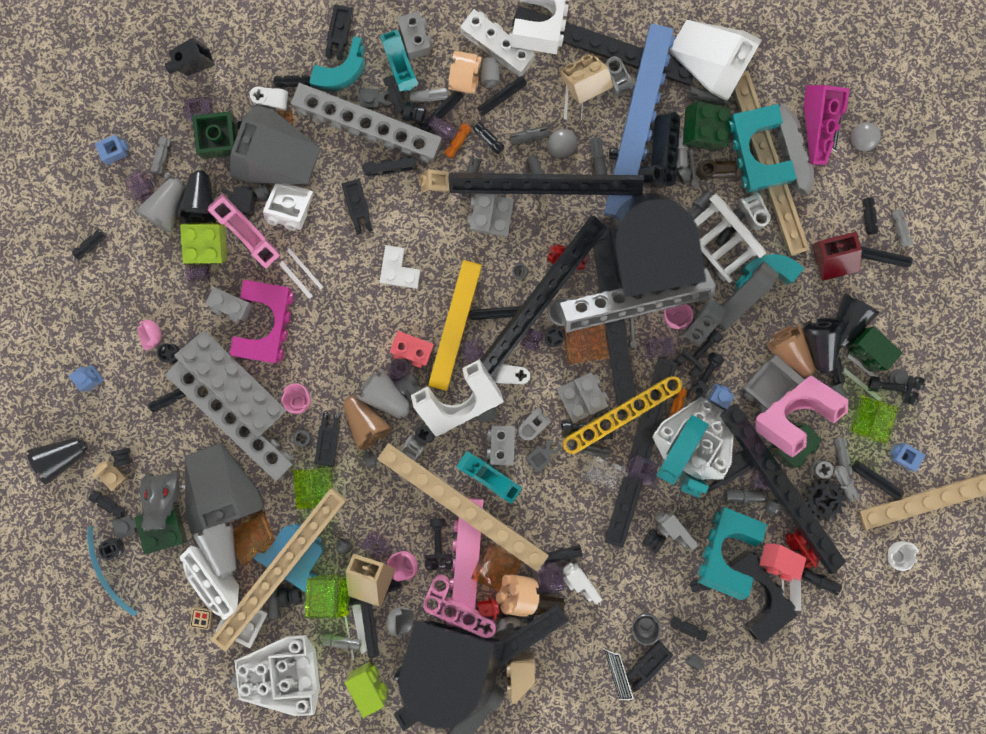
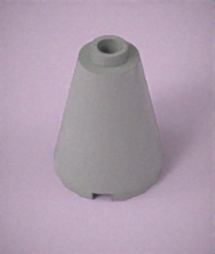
M176 177L174 179L169 178L138 207L136 213L144 219L151 221L153 225L170 233L177 218V211L185 191V183Z
M379 367L377 369L379 373H373L360 388L362 390L361 395L357 393L356 398L396 418H404L410 411V403L386 372Z
M229 522L227 527L223 523L205 529L200 536L198 533H195L193 535L194 539L216 576H221L222 579L233 576V571L236 570L232 522Z

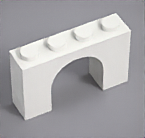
M520 0L523 3L540 5L547 8L553 14V17L543 22L515 18L511 47L557 54L558 46L562 47L564 35L560 34V31L564 32L566 20L563 19V16L567 17L569 6L565 4V1L569 2V0Z
M480 359L462 368L465 380L473 390L472 395L465 402L458 405L443 404L435 397L428 386L411 395L413 408L436 437L504 402L500 389Z

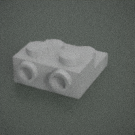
M495 194L472 195L470 207H474L473 215L469 214L467 221L470 231L508 238L514 199L498 197Z
M590 372L556 389L572 423L608 407L607 402L610 400L605 391L601 392L598 386L601 382L597 374L593 375Z
M661 511L654 517L658 523L656 528L666 538L676 539L684 548L688 547L692 551L699 546L674 514L669 511Z

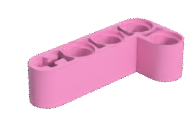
M437 575L433 579L424 600L423 607L425 611L481 637H492L496 631L495 620L490 616L483 617L477 610L447 598L446 594L449 590L450 580L446 575ZM442 580L445 582L446 587L438 589L435 583ZM428 600H437L438 606L430 607ZM446 608H455L456 614H447ZM472 615L474 621L467 623L464 621V616ZM478 619H480V624L476 627ZM487 623H489L490 628H488L487 631L484 630V626H486Z

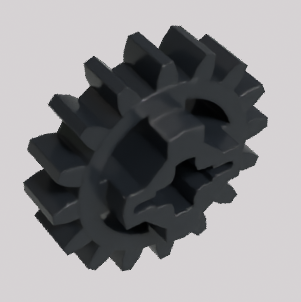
M819 479L818 483L812 481L813 487L806 486L808 493L802 494L806 497L805 503L817 520L822 521L824 518L825 521H830V516L837 519L836 513L842 514L843 512L840 508L846 507L842 500L847 498L841 496L844 490L837 489L839 484H832V480L827 479L824 481V479ZM827 487L830 488L835 495L830 494L829 489H827ZM825 497L830 498V499H827L826 501H824V503L818 502V501H822L823 499H825ZM814 505L818 506L821 512L817 511Z

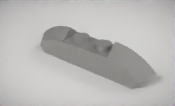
M781 103L779 108L783 123L778 128H775L784 161L792 160L797 179L791 185L793 191L809 196L814 183L813 165L808 164V154L804 151L802 145L803 137L798 132L801 129V125L795 114Z

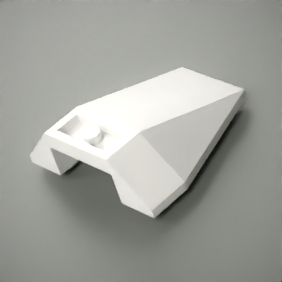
M686 20L669 52L710 93L728 101L762 40L746 31Z
M701 397L663 421L653 435V439L663 459L665 460L690 416L694 415L708 423L709 426L683 471L696 479H723L732 464L733 434L720 417L725 410Z
M306 635L287 636L235 660L239 700L293 716L315 714L320 691L316 649ZM250 682H262V683H261V684L258 683V684H256V685H253V684L250 683Z

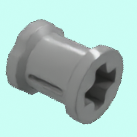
M816 460L810 466V471L816 477L828 478L833 473V466L830 462Z

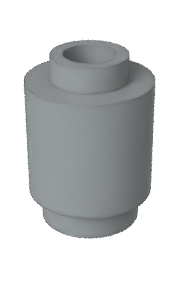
M484 58L480 67L481 84L485 85L486 88H495L500 83L499 63H497L496 58Z

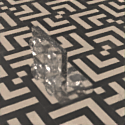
M593 456L592 459L587 458L580 479L617 493L622 477H627L628 473L624 471L625 467L615 463L607 465L606 460Z

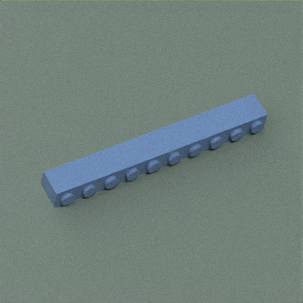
M652 23L649 26L613 175H638V171L641 168V160L646 158L647 149L645 148V143L650 141L652 130H649L650 123L655 121L657 111H654L655 104H659L661 92H658L659 86L664 84L666 74L663 73L664 66H668L670 55L667 53L669 47H673L675 36L672 35L673 28ZM608 195L603 215L614 217L618 209L627 200L636 195Z

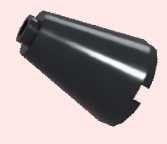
M196 170L190 174L177 211L179 221H181V218L186 220V223L217 221L208 211V206L214 202L210 176L206 172Z
M846 293L842 297L835 318L839 319V323L844 322L840 349L842 346L847 347L880 313V311H877L870 305L854 299Z
M819 318L816 323H811V320L807 321L803 325V330L816 370L823 374L831 373L837 366L844 322L839 323V319Z
M76 437L27 450L29 453L27 457L35 474H41L42 478H40V481L47 485L86 455L85 450L88 447L83 439L79 440Z

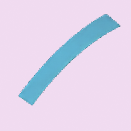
M93 525L87 527L89 555L99 581L110 597L121 608L132 616L136 615L137 612L116 595L103 576L94 549Z

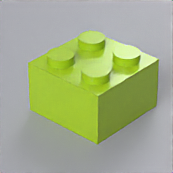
M187 222L180 224L183 263H223L227 261L225 224L222 225L220 222Z
M371 662L351 671L344 682L363 718L383 708L389 693L385 682L381 683L378 677L380 676L376 665L372 666Z

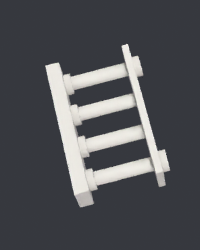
M716 193L710 198V207L694 220L698 227L714 212L720 211L723 214V221L701 238L700 244L704 255L718 270L717 275L722 281L727 280L730 283L733 280L730 275L752 256L758 255L761 258L767 251ZM733 226L737 231L735 236L712 254L705 245L725 228ZM745 240L749 245L748 250L728 267L724 268L718 259L737 243Z

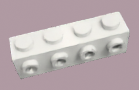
M473 9L460 26V32L464 37L491 57L496 58L499 63L518 77L523 76L534 61L535 54L533 50L511 47L512 34L508 35L498 23H492L488 20L487 15L481 11L477 12Z

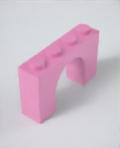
M223 193L208 206V211L222 225L225 224L247 246L251 255L265 269L280 256L278 250Z
M809 376L792 391H788L781 400L774 402L767 411L758 415L756 418V432L793 458L806 447L807 434L790 423L786 417L795 410L810 409L835 423L848 412L849 400L813 376Z

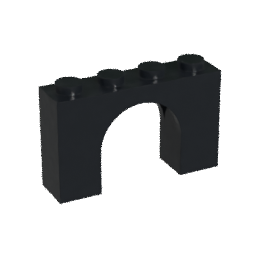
M744 551L727 565L735 571L754 578L765 591L766 601L762 611L744 625L753 639L763 644L797 617L798 614L794 610L796 608L794 604L784 597L783 589L771 579L772 574L767 573V569L760 566L759 562L761 560L754 552Z

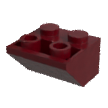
M857 231L812 244L822 281L860 271L862 249Z

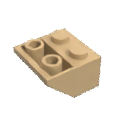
M594 54L585 55L580 60L569 63L559 70L572 97L579 104L613 88L608 67Z
M353 554L346 570L348 596L381 607L395 569L382 562Z
M519 654L506 663L507 677H510V679H507V697H511V704H516L535 684L533 654Z

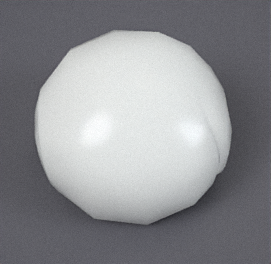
M905 541L895 542L888 549V562L896 570H909L917 562L916 553L919 550L913 543Z

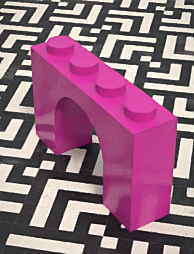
M243 280L240 299L263 303L269 306L274 314L275 323L271 333L259 340L233 336L230 356L276 364L283 360L284 349H282L283 341L286 342L288 331L285 329L286 323H289L291 319L289 306L294 301L293 289Z

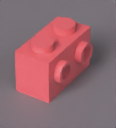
M397 331L390 353L394 354V359L403 362L404 359L412 361L411 365L422 368V365H428L435 345Z
M765 543L760 566L766 568L767 573L780 575V579L792 582V579L801 580L806 557L782 545Z

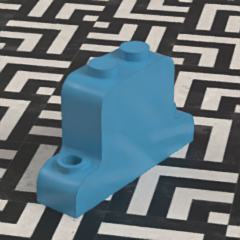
M296 523L295 525L289 524L285 526L272 545L262 540L253 545L247 555L268 568L301 525ZM319 536L285 577L287 581L310 596H313L321 585L320 577L312 571L325 550V546Z

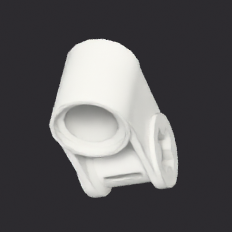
M259 86L254 87L250 91V98L254 105L260 104V106L275 112H286L289 92L279 88L272 89Z
M755 191L753 195L738 200L739 207L745 214L751 228L761 230L770 222V214L759 192ZM756 216L762 217L763 224L756 221Z
M502 364L495 373L493 380L495 383L524 385L529 382L531 376L530 372L524 367ZM521 371H523V373L527 375V377L523 378L522 381H520V379L516 377V375L520 374Z

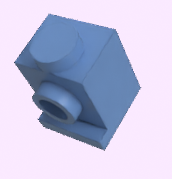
M117 135L95 143L101 161L107 165H111L112 162L128 156L127 150H129V146L126 140L121 139Z
M93 365L89 367L81 366L69 375V378L79 391L89 392L104 381Z
M715 383L706 400L721 409H728L734 395L729 388Z
M906 443L895 444L890 450L892 455L890 460L908 471L916 472L926 456Z

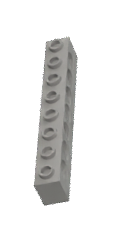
M301 83L298 84L291 102L295 112L299 115H311L315 121L323 123V121L329 122L330 126L341 130V127L348 130V133L354 136L360 134L372 143L378 141L384 143L383 146L388 149L394 150V148L401 150L402 154L410 157L415 155L424 163H435L442 145V137ZM312 102H318L315 108L309 107ZM330 108H335L336 111L334 114H327V111ZM347 115L354 116L351 121H344ZM364 122H371L369 128H362ZM383 128L389 129L386 135H380L379 133ZM400 135L407 136L404 142L397 141ZM423 142L425 145L423 148L417 149L415 144Z
M704 269L706 282L624 297L621 288L613 291H604L600 294L587 295L583 298L566 300L560 303L559 315L567 333L713 298L716 285L708 269Z
M177 361L165 376L275 481L281 480L296 464L293 461L294 457L288 451L283 452L279 448V442L274 438L270 439L265 434L266 432L259 438L251 431L247 437L244 436L242 429L245 425L237 418L234 423H231L228 419L231 412L223 404L221 409L217 410L214 403L218 399L209 390L207 396H202L200 392L204 385L195 377L194 381L190 384L187 378L191 373ZM258 439L264 443V447L261 450L256 447ZM272 452L278 457L276 463L270 461V454Z

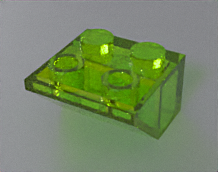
M860 395L849 432L876 443L887 444L899 407Z
M332 467L293 470L296 509H315L331 488L334 489Z
M327 574L307 578L305 618L336 619L348 616L349 596L346 576Z

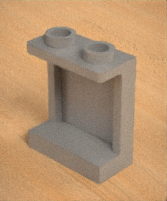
M771 355L741 390L744 392L743 396L750 402H756L759 405L758 409L764 413L774 402L781 400L788 391H792L804 379L777 355Z

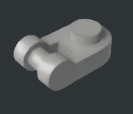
M537 407L519 426V436L526 441L533 440L552 420L548 416L546 417L542 410ZM535 418L541 422L538 427L532 422Z

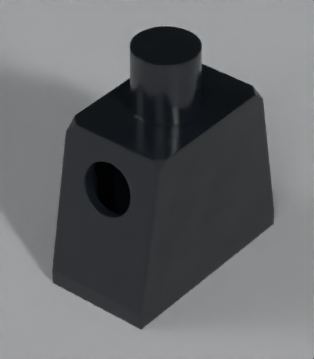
M194 38L170 50L171 61L165 63V68L169 74L178 71L185 76L215 66L209 48Z

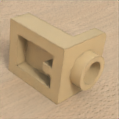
M428 169L421 173L419 177L421 192H427L428 190L449 191V172Z
M113 461L101 462L95 467L96 471L92 474L94 478L99 477L110 491H114L128 478L118 466L113 467Z

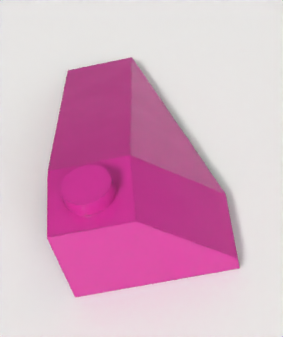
M806 85L803 105L810 164H827L834 145L832 140L834 133L839 131L841 125L838 123L841 114H845L850 88Z

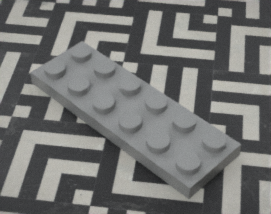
M205 330L174 355L257 438L286 413L285 408Z

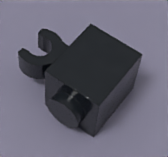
M234 187L233 194L227 189L221 190L223 194H228V199L243 215H254L257 195L251 187Z

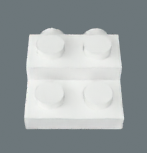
M275 184L263 210L264 219L273 226L282 224L290 231L301 230L307 217V209L312 200L313 191L290 184Z
M570 562L562 568L565 574L563 578L571 591L573 589L577 593L583 591L589 602L593 600L596 605L602 601L599 593L576 562L573 564Z

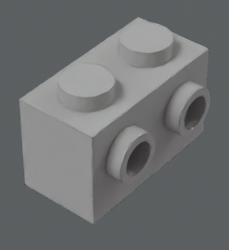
M419 11L397 17L409 60L431 54L430 47L433 46L431 36L426 35L425 29H428L425 17L421 18Z
M215 287L212 288L206 301V305L211 307L210 311L219 315L222 312L228 314V319L237 323L239 320L246 322L253 308V304Z
M492 425V429H488L487 441H491V448H487V460H490L492 465H514L515 426Z

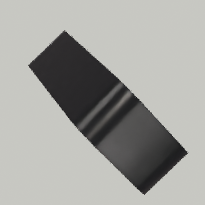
M676 112L658 115L655 118L651 166L641 167L638 171V175H644L643 185L663 188L673 186L676 182L680 117Z

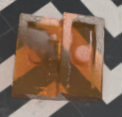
M604 324L567 333L563 326L568 364L609 358Z
M262 511L245 520L233 531L235 552L242 565H247L258 552L265 553L275 541L267 518Z
M490 544L483 562L478 560L471 579L500 592L503 576L516 575L522 561L510 552Z

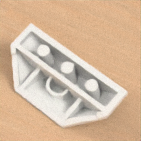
M193 546L189 547L180 556L186 578L207 608L216 615L221 616L223 620L227 619L237 611L238 583L233 576L222 579L221 576L217 577L201 549Z

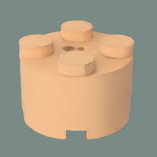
M454 51L452 58L455 59V63L453 62L450 67L449 90L470 94L475 93L479 83V75L476 74H478L481 67L482 57L478 56V54Z
M512 574L504 575L500 592L496 595V602L500 604L502 612L507 615L529 617V614L532 615L539 603V594H536V588H539L538 583L531 577Z

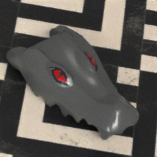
M173 470L170 474L155 476L149 473L143 477L140 485L143 531L166 528L165 520L167 516H170L171 511L174 510L173 504L177 503L179 495L180 472L178 470Z

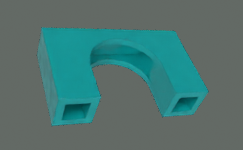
M779 104L736 113L731 116L730 121H728L729 132L733 135L732 147L737 152L738 158L736 163L738 169L741 170V184L746 189V193L789 184L797 179L792 160L765 165L756 161L749 149V142L753 134L778 128L783 123Z
M723 507L716 511L712 518L714 525L713 529L708 533L707 539L709 543L702 554L704 561L697 572L699 576L698 583L742 601L750 596L754 578L730 568L722 557L721 546L724 539L734 538L756 547L764 540L767 524Z

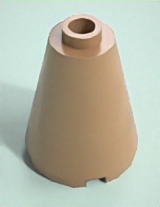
M796 324L797 327L793 328L791 325L775 333L772 336L774 340L771 343L768 340L766 346L802 378L807 379L809 376L814 375L816 367L802 326Z
M355 395L345 399L343 408L358 449L370 448L377 444L376 441L380 437L383 440L390 434V426L367 403L357 399Z

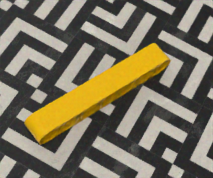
M467 260L462 262L431 373L429 387L443 391L448 390L481 272V264Z
M675 376L662 379L565 437L562 441L563 449L570 454L581 451L678 393L682 388L681 380ZM669 380H673L676 384L675 389L672 391L667 387ZM653 390H657L659 393V398L655 401L650 396ZM638 399L643 404L640 410L634 408V402ZM621 409L626 412L624 420L617 418V412ZM604 419L610 423L607 430H602L600 427V423ZM587 429L593 432V437L590 440H585L583 437V433ZM570 439L576 441V448L573 450H569L566 446L567 441Z

